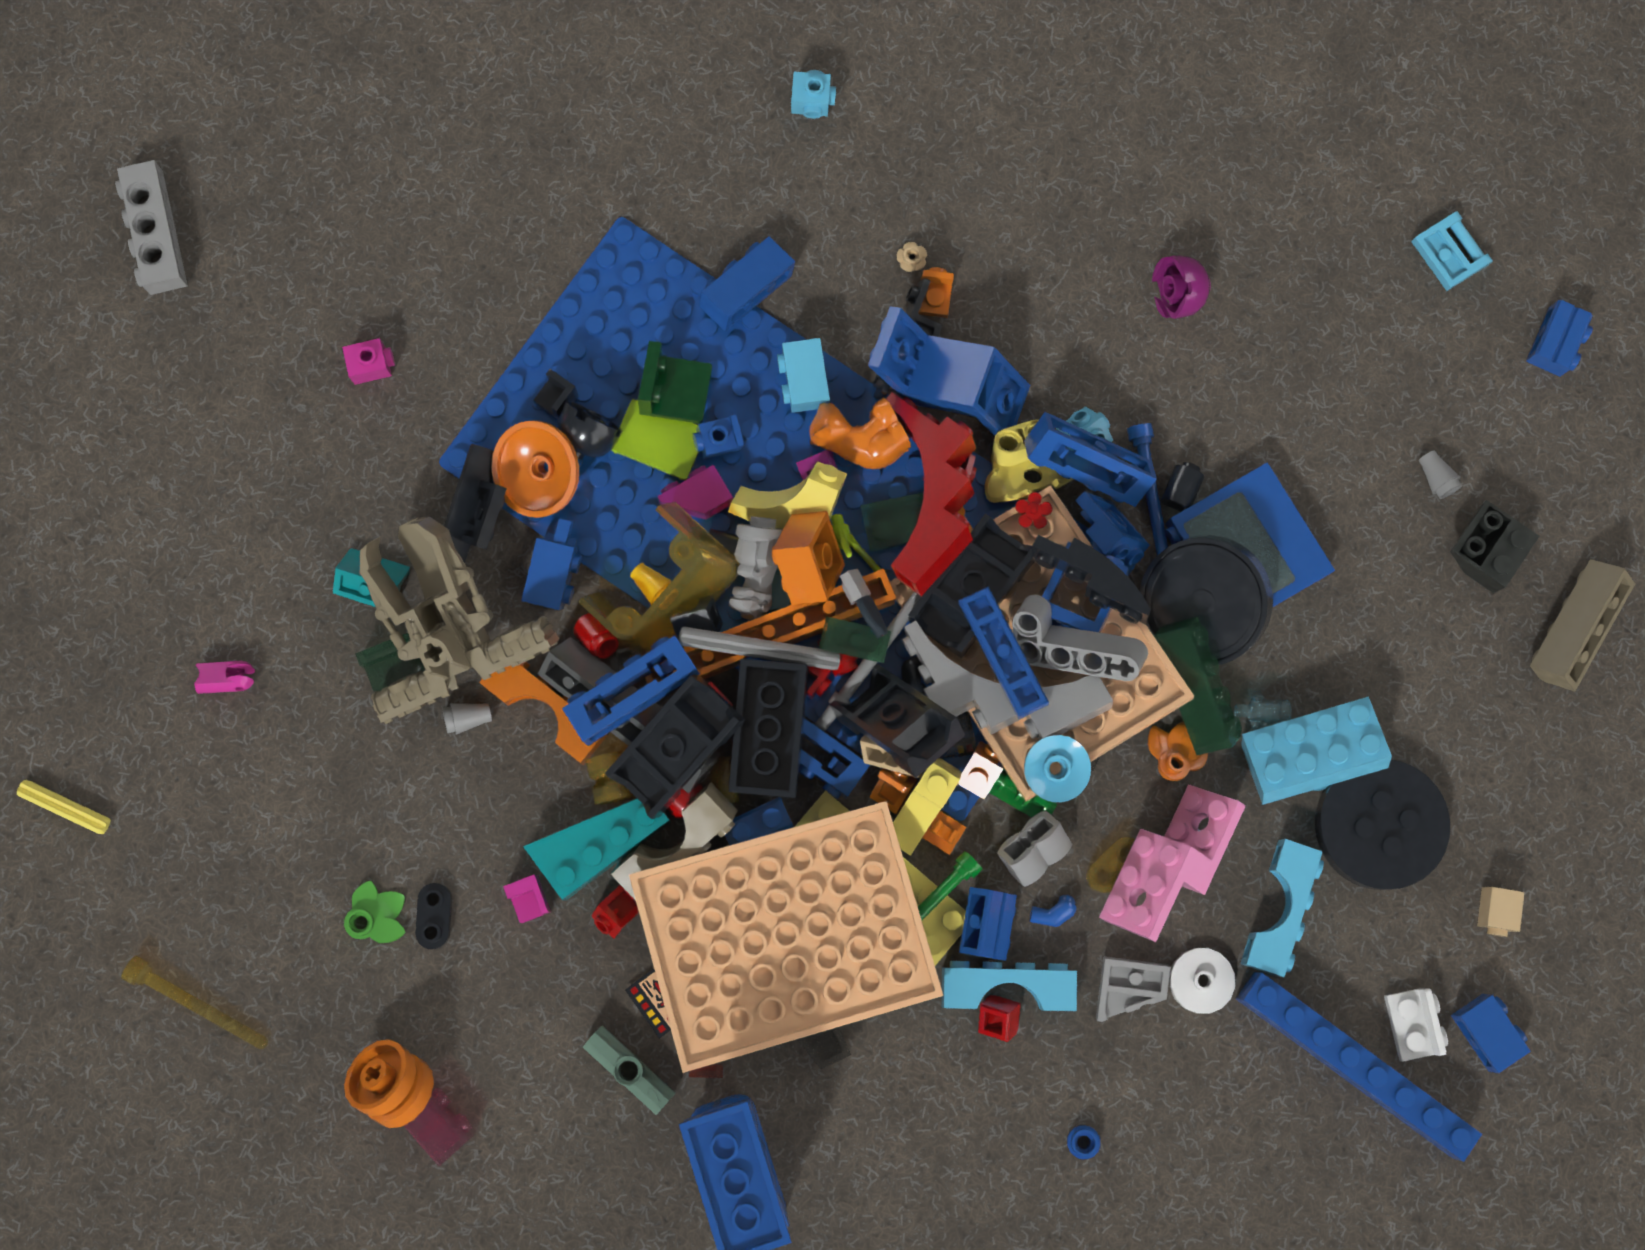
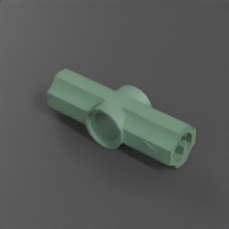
M603 1025L583 1046L592 1057L614 1076L619 1084L625 1086L655 1115L675 1095L676 1092ZM624 1061H632L637 1065L638 1074L635 1078L626 1079L621 1074L620 1068Z

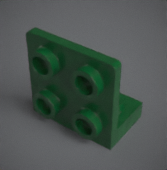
M649 341L638 396L639 414L701 424L704 418L712 364L667 357V355L662 354V343Z

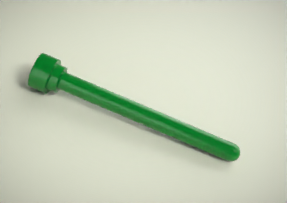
M963 851L955 859L957 863L953 866L954 871L918 906L921 921L963 879L966 881L970 877L974 879L983 870L969 853Z

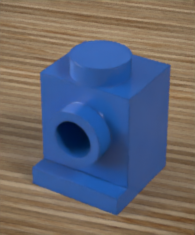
M737 414L698 424L696 428L697 433H693L696 451H702L704 459L741 451L744 447ZM713 432H722L724 439L716 441L713 438Z

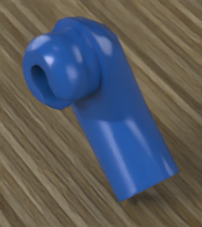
M1062 895L1059 897L1058 903L1051 909L1032 906L1029 922L1058 927L1074 916L1077 909L1075 899L1070 895Z

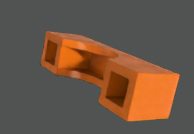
M527 662L513 668L511 665L505 667L506 671L499 674L494 672L490 674V678L486 680L481 679L479 683L508 706L523 699H536L548 704L555 712L558 721V734L555 743L582 765L587 762L608 736L605 735L590 746L586 745L562 709L568 705V698L564 695L561 698L552 690L553 686L539 675L536 678L527 671L530 666Z

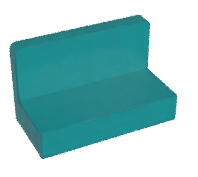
M351 548L335 568L333 594L376 607L371 598L367 583L360 574V550ZM382 558L381 565L400 591L402 583L409 575L410 567Z

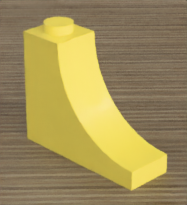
M817 461L810 475L801 483L789 489L768 492L741 486L733 498L728 512L747 521H750L751 516L776 519L775 528L780 529L785 527L792 514L827 511L831 519L847 473L839 471L832 465H825Z
M938 758L924 771L893 821L900 849L910 856L961 779L962 771L941 758Z

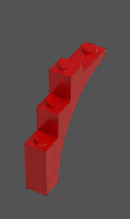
M892 392L886 399L892 406L898 421L919 448L925 478L923 503L917 524L906 546L891 564V567L897 579L919 596H922L973 540L968 528L970 526L969 522L957 512L975 494L970 482L972 480L971 476L960 466L975 451L976 445L972 437L973 431L962 421L956 423L949 417H946L940 424L931 414L923 415L919 412L918 407L909 398L903 397L901 399Z

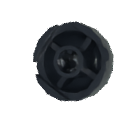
M565 401L557 419V428L570 440L577 458L583 460L585 455L596 458L610 452L618 442L623 432L622 428L612 421L607 426L605 425L606 421L601 418L602 415L577 403L571 402L570 404L568 401Z

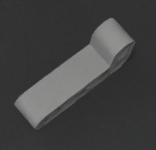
M1039 595L1026 597L1013 617V634L1031 666L1121 681H1132L1139 675L1148 656L1146 645L1135 638L1052 625L1051 605L1044 597Z

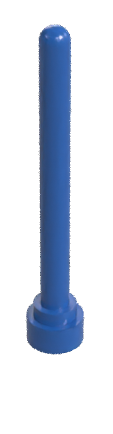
M1138 424L1127 428L1129 442H1133V447H1137L1138 455L1152 461L1149 446L1152 444L1151 438L1154 437L1152 424ZM1155 481L1145 495L1156 554L1159 555L1168 548Z

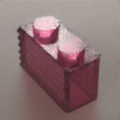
M437 1087L435 1090L432 1089L431 1097L424 1110L413 1121L404 1125V1127L440 1167L474 1136L470 1133L473 1127L468 1119L461 1113L455 1115L447 1106L451 1103L450 1099Z

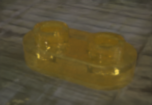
M1124 837L1116 840L1089 866L1086 880L1091 889L1099 893L1112 891L1126 861L1120 857V851L1122 848L1131 850L1135 841L1134 838ZM1100 870H1104L1108 874V880L1105 883H1101L1097 879V873Z

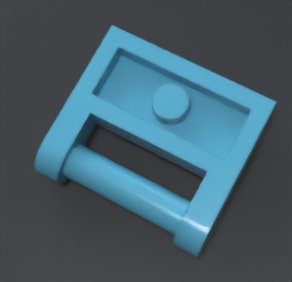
M1458 211L1422 232L1411 241L1446 291L1493 262L1489 254L1485 255L1462 224L1461 220L1463 218ZM1449 228L1474 261L1473 263H1469L1447 232Z

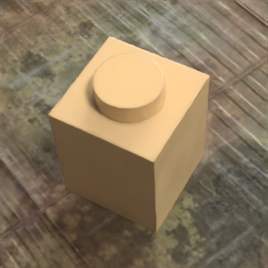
M1482 887L1477 926L1488 928L1487 934L1501 937H1507L1508 932H1520L1524 892L1497 887Z

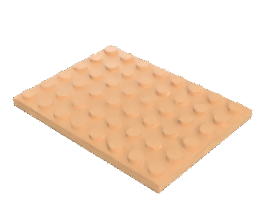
M1051 485L1038 492L1042 497L1040 504L1049 502L1053 508L1050 515L1044 516L1047 519V525L1044 528L1036 529L1033 525V520L1030 527L1023 528L1018 523L1019 517L1023 514L1018 513L1015 507L993 519L1002 531L1025 545H1033L1037 536L1040 535L1063 547H1066L1068 541L1072 543L1074 538L1091 546ZM1035 561L1020 582L1017 581L999 605L1012 632L1013 617L1021 604L1030 595H1043L1055 567L1047 569ZM1064 573L1051 603L1092 621H1095L1101 609L1093 605L1089 601L1090 598L1085 596L1087 582H1074L1067 578ZM895 578L890 581V584L896 596V601L902 608L914 591ZM1114 609L1111 610L1101 633L1138 639L1146 645L1148 656L1139 675L1132 681L1100 677L1113 699L1112 709L1062 734L1079 742L1088 753L1090 762L1194 699L1193 693L1146 624L1139 621L1137 624L1128 622L1119 615L1120 612ZM926 634L928 639L948 659L972 674L999 683L977 639L961 659ZM1030 665L1041 687L1070 683L1089 676ZM976 708L968 710V713L1024 800L1028 801L1035 797L1036 794L1031 790L1025 779L1024 762L1031 747L1039 740L1037 737L1032 739L1023 723L1027 718L1024 717L990 735L986 727L981 729L972 713ZM1053 762L1050 765V772L1054 775L1060 772V764Z
M887 801L629 874L683 1073L943 996Z

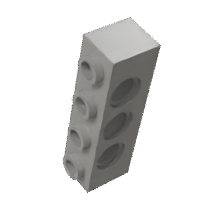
M155 160L117 168L119 180L115 181V185L120 199H124L125 209L122 210V218L126 228H130L132 238L128 239V246L133 258L136 257L138 268H134L137 284L139 287H143L150 295L187 287L163 170ZM149 195L145 203L138 204L143 196ZM155 224L153 231L144 233L149 225ZM162 253L161 258L157 262L150 263L151 258L155 254Z

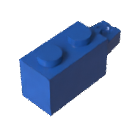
M559 518L555 533L548 532L547 538H536L521 601L555 610L564 609L565 604L570 605L574 593V586L570 585L572 574L578 573L582 555L578 554L577 539L571 538L574 526L573 520Z

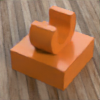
M939 811L922 839L950 855L965 831L966 826Z

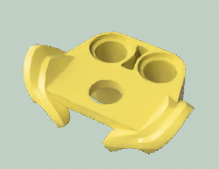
M1037 419L1003 429L995 435L991 454L992 471L985 481V495L990 502L997 503L1027 499L1029 494L1041 491L1050 485L1058 489L1074 480L1072 478H1063L1055 470L1046 466L1039 467L1028 459L1024 440L1038 422ZM1036 471L1041 475L1042 479L1037 483L1028 482L1024 478L1025 472Z

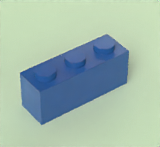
M770 236L761 243L755 242L749 247L742 259L739 261L733 260L726 266L719 278L716 280L712 278L703 285L700 291L699 307L726 332L792 276L795 260Z

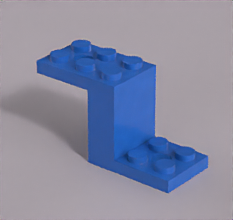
M890 306L886 318L882 321L881 332L875 347L870 353L868 364L902 398L907 397L918 406L974 416L994 436L999 431L1017 424L1031 386L995 347L927 335L902 308Z

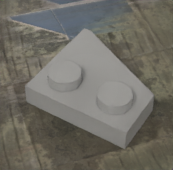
M1104 956L1096 1020L1103 1022L1108 1020V1017L1123 1012L1129 1013L1140 1009L1143 1005H1152L1166 1000L1171 966L1169 964Z

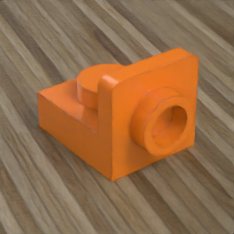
M939 267L923 270L921 280L926 278L930 280V284L918 314L948 318L954 274L947 273L946 269Z

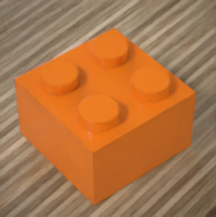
M828 512L792 514L782 529L783 531L775 546L772 548L773 562L775 565H778L782 576V588L788 593L791 605L826 602L829 600L845 566Z

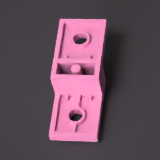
M1188 784L1165 836L1140 829L1099 918L1156 942L1181 887L1205 895L1246 806L1238 800ZM1204 818H1208L1209 821L1206 828L1198 831L1199 823ZM1146 892L1144 903L1136 906L1137 898Z

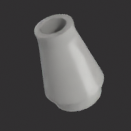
M1435 450L1419 459L1432 494H1437L1439 499L1452 495L1462 487L1459 481L1461 477L1438 456Z
M450 703V707L442 708L447 733L455 732L457 735L481 724L492 722L489 703Z

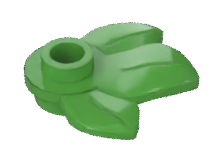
M372 881L365 882L353 893L352 909L347 913L344 920L346 932L355 939L370 937L378 943H390L398 940L406 933L404 927L395 920L403 909L405 902L404 894L392 891L378 894L377 888ZM360 916L367 919V926L364 929H359L356 926V920Z

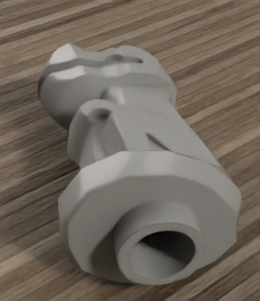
M751 516L750 524H737L735 534L739 539L734 555L736 561L740 563L737 574L745 577L743 587L736 586L733 588L732 594L734 596L730 598L729 607L740 612L741 617L748 620H754L766 615L772 606L771 585L778 567L772 559V548L783 531L780 528H775L776 519Z

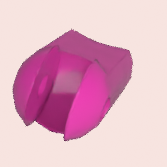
M248 662L196 663L199 676L194 682V686L198 694L244 691L254 684L252 678L243 676L244 674H253L255 672L253 666Z

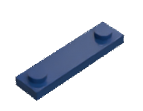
M989 587L959 600V606L1018 719L1048 706L1049 701Z

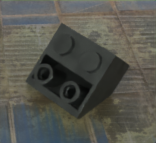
M1485 500L1450 553L1464 574L1492 593H1495L1507 587L1540 536L1488 500Z

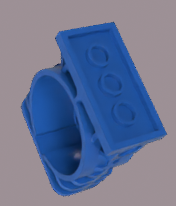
M734 1094L698 1107L690 1118L684 1119V1122L679 1123V1127L717 1250H772L792 1243L787 1228L790 1227L786 1211V1203L752 1099L747 1095Z

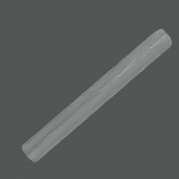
M682 627L679 635L680 644L686 647L786 663L807 664L811 667L837 670L840 664V654L837 651L690 627Z

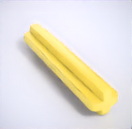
M23 780L17 789L19 797L98 834H104L110 825V818L34 782Z

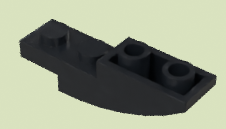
M1040 535L1037 536L1032 545L1031 556L1035 558L1039 565L1047 569L1055 567L1065 572V576L1074 582H1087L1085 596L1090 598L1089 601L1093 605L1102 609L1112 608L1120 612L1119 615L1128 622L1137 624L1139 621L1146 624L1151 611L1148 603L1131 579L1106 556L1076 538L1073 539L1069 549Z

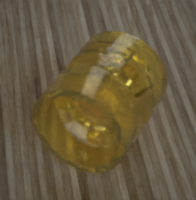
M624 751L602 754L585 760L588 776L590 779L595 780V784L591 789L596 806L635 797L624 785L610 779L605 774Z

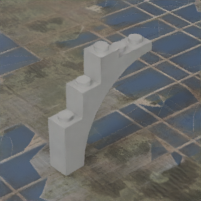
M917 621L904 626L906 637L902 641L910 656L912 657L916 654L922 665L918 667V670L926 685L932 682L931 686L924 689L926 697L955 717L975 707L976 710L972 711L976 722L981 729L986 727L990 735L1021 720L1018 719L1000 683L972 674L948 659L928 639ZM1089 675L1074 682L1041 687L1049 701V705L1025 716L1027 720L1023 723L1032 739L1037 737L1040 740L1051 735H1062L1112 709L1113 699L1101 678Z

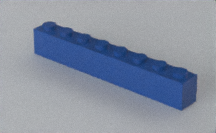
M1253 972L1235 998L1451 1158L1464 1162L1482 1136V1133L1265 974Z

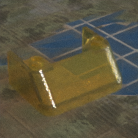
M676 502L661 504L655 510L679 531L670 543L669 554L673 562L682 570L643 616L629 606L616 608L600 592L584 596L578 601L615 637L647 652L653 650L651 646L659 639L666 636L670 639L676 636L670 621L673 614L695 609L702 597L713 595L716 602L738 576L739 563L735 557Z

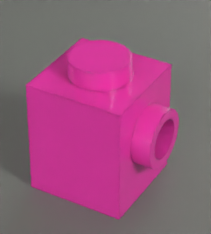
M380 338L342 347L348 376L354 385L392 376L390 367L395 366L393 353L390 347L385 348Z

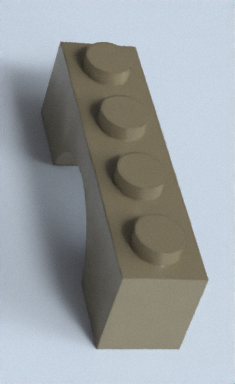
M712 782L708 783L686 803L681 812L686 828L685 839L681 843L667 849H656L640 843L617 863L611 875L635 899L629 874L685 859L692 855L705 853L711 846L709 841L718 834L721 838L735 825L733 819L738 810Z

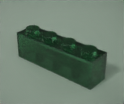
M1198 617L1162 626L1153 636L1194 695V699L1181 706L1179 710L1196 755L1233 747L1241 737L1242 726L1239 718L1234 716L1230 706V693L1228 688L1223 686L1220 679L1219 663L1217 658L1212 656L1208 646L1209 638L1205 627L1200 625Z

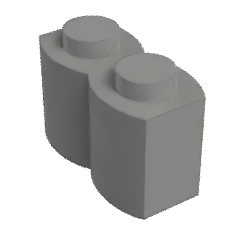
M1043 811L1032 817L1025 824L1022 832L1008 838L1001 845L997 854L1009 873L1023 887H1026L1037 881L1045 873L1048 865L1061 860L1071 849L1072 843L1060 822L1047 811Z

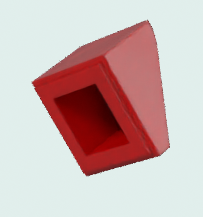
M989 995L980 1003L978 1033L1009 1042L1017 1034L1019 1028L1021 1003L1000 996Z

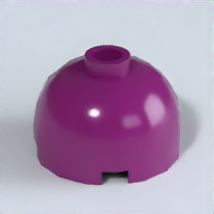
M1182 255L1161 258L1156 264L1152 275V282L1158 283L1161 299L1155 296L1154 298L1157 310L1162 317L1180 319L1191 316L1205 305L1211 289V282L1203 265L1194 258Z

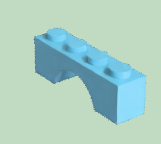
M1288 839L1278 840L1269 872L1278 879L1283 887L1285 908L1281 918L1274 926L1265 931L1249 933L1240 964L1276 977H1285L1286 972L1290 973L1295 962V954L1292 953L1295 941H1300L1305 928L1302 918L1305 910H1309L1313 903L1314 892L1311 891L1314 879L1320 877L1323 870L1324 861L1320 860L1322 851Z
M950 961V967H942V1008L977 1009L981 999L991 988L1003 983H1016L1026 988L1034 996L1040 1010L1077 1011V971L1068 970V964L1048 963V970H1035V963H1015V969H1002V962H983V968H969L970 961Z

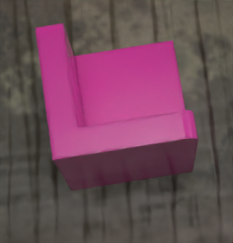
M534 874L503 886L507 899L512 901L520 923H525L551 913L538 875Z

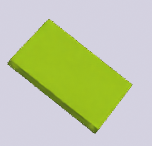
M632 399L620 425L623 432L611 451L685 481L688 479L699 454L693 441V433H697L696 428L698 425L691 422L640 415L638 400Z

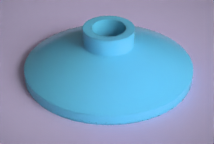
M1051 735L1040 739L1031 747L1025 758L1024 775L1031 790L1040 798L1050 802H1065L1077 797L1086 788L1091 776V762L1088 753L1079 742L1068 736ZM1053 762H1058L1061 766L1060 772L1056 775L1050 772V765Z

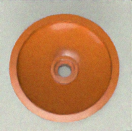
M536 420L520 422L506 430L494 448L491 467L494 484L507 488L504 495L505 503L511 509L524 516L540 518L559 512L571 501L579 481V463L570 440L557 427L547 422ZM545 462L548 465V472L544 469Z

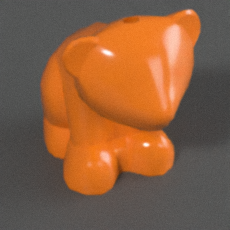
M886 398L880 399L873 405L868 423L863 426L853 427L833 403H821L809 428L810 444L835 452L845 460L866 469L885 468L895 463L911 448L909 438Z

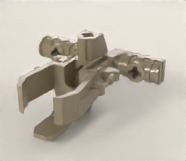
M430 516L415 518L399 526L398 538L416 571L425 600L418 602L410 607L381 565L380 536L367 543L360 550V574L367 583L371 598L376 606L375 617L378 620H382L390 632V639L398 650V657L404 661L420 658L425 667L423 672L407 675L382 688L381 691L372 693L371 700L373 699L374 704L372 706L374 711H377V717L381 723H390L395 716L401 718L421 709L426 704L430 705L436 702L435 699L440 696L442 698L450 696L448 689L453 691L459 688L456 675L474 668L482 679L486 680L491 677L490 674L506 671L505 667L511 665L513 668L535 658L540 653L544 654L550 651L549 648L558 644L559 637L553 631L551 622H548L545 616L539 617L537 621H530L511 628L491 641L484 626L493 619V613L488 609L483 595L478 592L473 579L474 571L470 567H466L461 556L456 551L449 530ZM469 589L471 590L473 595L472 602L475 606V609L471 604L470 600L468 599L467 595L465 594V592ZM389 618H391L396 626L405 622L411 641L408 643L405 641L402 634L396 631Z

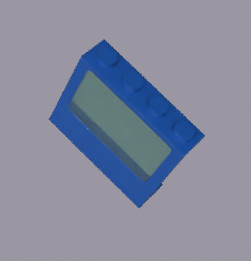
M1268 462L1171 517L1165 523L1168 528L1165 530V533L1172 545L1193 536L1216 535L1234 540L1246 547L1257 557L1266 570L1272 587L1273 607L1335 571Z

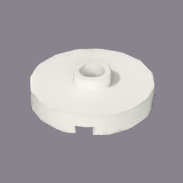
M1193 948L1183 952L1173 962L1169 977L1171 992L1174 999L1183 1008L1194 1013H1212L1222 1009L1231 1000L1235 989V973L1230 962L1221 953L1210 948ZM1202 974L1208 978V984L1204 987H1201L1198 983V978Z

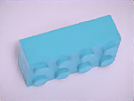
M1369 696L1242 734L1241 746L1262 805L1389 768L1392 757Z

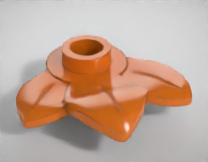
M1187 721L1177 724L1169 733L1157 726H1152L1149 730V751L1158 759V770L1161 776L1170 781H1180L1190 771L1200 770L1206 764L1208 758V751L1201 746H1196L1195 730ZM1171 760L1178 762L1179 769L1173 767Z

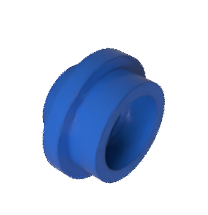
M1079 1125L1069 1132L1067 1147L1075 1157L1090 1159L1099 1151L1100 1137L1092 1127ZM1087 1136L1089 1138V1145L1086 1148L1078 1146L1077 1141L1079 1137Z

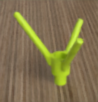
M832 515V527L839 548L844 550L846 557H852L850 548L852 547L874 572L881 570L876 562L858 544L854 536L850 534L849 526L844 523L843 515Z

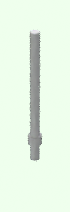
M913 592L887 627L888 633L877 640L841 690L834 692L828 700L829 703H832L834 700L847 704L851 703L849 699L909 621L908 614L922 596ZM830 705L815 723L823 731H826L836 718Z

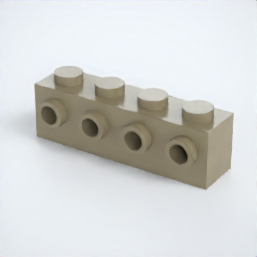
M1592 559L1589 560L1585 569L1578 575L1577 583L1570 596L1564 600L1562 610L1557 619L1548 628L1547 636L1540 649L1532 657L1530 667L1539 679L1549 684L1576 691L1635 586L1634 581L1625 568Z

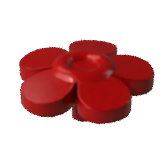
M1033 492L1029 494L1028 502L1021 499L1016 503V511L1023 514L1018 519V523L1023 528L1030 527L1032 520L1036 529H1042L1047 525V519L1044 516L1050 515L1053 508L1049 502L1040 504L1042 497L1039 493Z

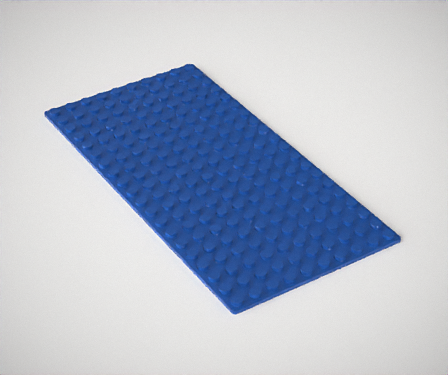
M620 217L603 237L440 458L439 464L459 479L471 444L494 451L499 438L506 430L515 424L525 421H543L557 427V419L537 406L533 401L547 383L546 373L549 369L576 387L579 397L574 403L602 415L601 418L606 421L605 425L608 426L610 421L620 427L631 400H638L649 341L662 343V354L667 355V357L712 364L711 379L702 423L737 414L744 441V447L741 451L704 459L702 451H700L691 472L701 466L708 468L714 465L733 498L741 486L768 492L789 489L803 481L796 462L827 450L810 444L809 428L817 413V409L791 413L790 403L784 404L782 385L787 384L785 373H779L777 354H782V343L806 339L757 306L725 332L699 307L701 288L708 280L714 277L626 218ZM822 350L830 403H833L852 427L863 426L870 421V411L873 409V405L880 400L873 397L876 388L873 387L871 382ZM906 430L911 448L895 463L885 468L866 469L845 460L833 452V458L838 470L847 473L844 481L845 486L841 489L832 515H843L844 523L848 524L850 534L854 536L858 544L881 569L884 568L889 582L897 578L891 564L906 546L917 524L924 496V470L921 453ZM713 432L712 435L716 441L724 439L722 432ZM610 451L604 456L593 458L585 455L583 460L578 459L579 481L575 494L562 510L553 515L540 518L524 516L511 509L504 502L502 509L544 538H547L548 532L555 533L559 518L573 520L574 526L571 538L577 539L578 554L582 555L581 563L670 624V618L673 614L693 610L696 608L700 598L713 595L723 622L720 632L751 621L742 618L740 612L729 607L730 598L734 596L732 594L733 588L736 586L743 587L745 577L737 574V568L704 560L702 558L703 552L698 551L702 534H708L711 528L735 534L737 524H750V521L729 513V507L707 520L663 509L658 500V496L662 494L661 490L672 482L677 481L680 484L684 480ZM975 452L972 453V455L976 456L973 466L977 468L971 484L975 494L963 506L966 511L965 517L973 529L985 513L992 519H995L1015 507L1019 501L993 503L986 498L985 481L992 471V464ZM545 462L544 469L548 472V465ZM1075 520L1091 544L1093 540L1086 533L1089 528ZM850 547L852 557L850 558L846 557L843 549H840L845 563L841 575L857 568L862 577L874 572L852 547ZM1122 560L1124 566L1129 567L1127 574L1129 576L1135 565L1130 566L1126 561ZM640 563H644L675 583L674 587L678 589V593L667 607L660 609L658 606H652L630 577L633 569ZM840 577L835 587L842 585V580ZM896 600L894 605L879 610L886 628L901 610ZM769 610L767 614L774 612L776 610ZM863 617L839 626L840 631L847 630L858 656L856 660L858 666L879 639ZM904 627L877 662L901 680V667L904 661L911 657L902 641L906 637ZM818 634L794 645L820 649L817 641L822 639V636ZM761 658L755 659V660H761V661L779 662V661H773V660H767V659H761ZM740 666L735 667V669L740 671ZM831 670V675L828 679L832 683L821 697L815 694L812 699L806 696L804 716L816 723L829 706L828 700L835 691L839 692L855 670L834 677ZM872 670L849 699L851 703L870 687ZM809 673L807 680V690L816 680ZM921 676V682H922L925 686L929 687V686L932 685V682L926 685V683L924 682V680H923V678H922V676ZM966 714L957 716V718L959 716L964 718L958 721L965 733L963 738H966L958 742L968 741L974 737L975 747H977L980 741L988 744L970 714L971 730L968 729ZM836 717L826 731L862 755L860 740L864 735L861 732L858 735L840 723ZM952 746L940 758L963 771L972 755L959 757L958 750ZM957 784L941 810L957 821H963L980 797Z

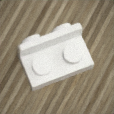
M1419 988L1384 996L1399 1061L1403 1062L1432 1055H1446L1445 1046L1448 1045V1038L1445 1029L1439 1024L1437 1015L1440 1012V1004L1437 996L1434 993L1432 994L1430 988Z

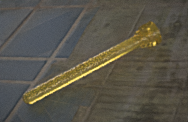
M137 955L125 967L121 979L131 985L137 983L142 986L146 984L258 1049H264L268 1045V1039L262 1034L154 974L152 968L148 966V962Z

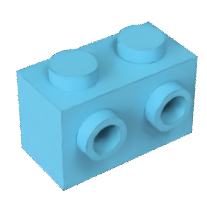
M820 338L782 343V354H777L779 373L786 374L787 384L782 385L784 404L790 403L791 413L816 410L819 404L824 402L830 403Z

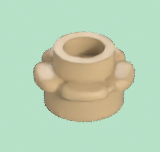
M915 242L904 244L903 248L897 252V261L900 262V267L907 272L919 271L926 265L925 258H927V252L923 246H917ZM914 255L915 258L910 259L909 256Z

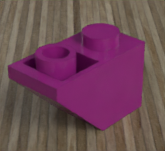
M714 465L708 468L701 466L689 474V479L680 484L677 481L668 484L661 490L662 494L658 496L659 503L663 509L705 520L730 507L733 496Z

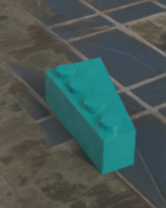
M635 799L523 847L559 897L566 901L624 858L640 843H644L671 823L665 813L659 818H649L643 803L639 799Z

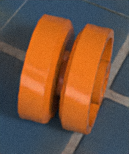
M381 1040L365 1047L352 1062L344 1083L345 1097L352 1107L368 1115L380 1125L387 1128H397L413 1121L424 1110L431 1097L434 1080L432 1070L425 1061L411 1054L408 1049L397 1042Z

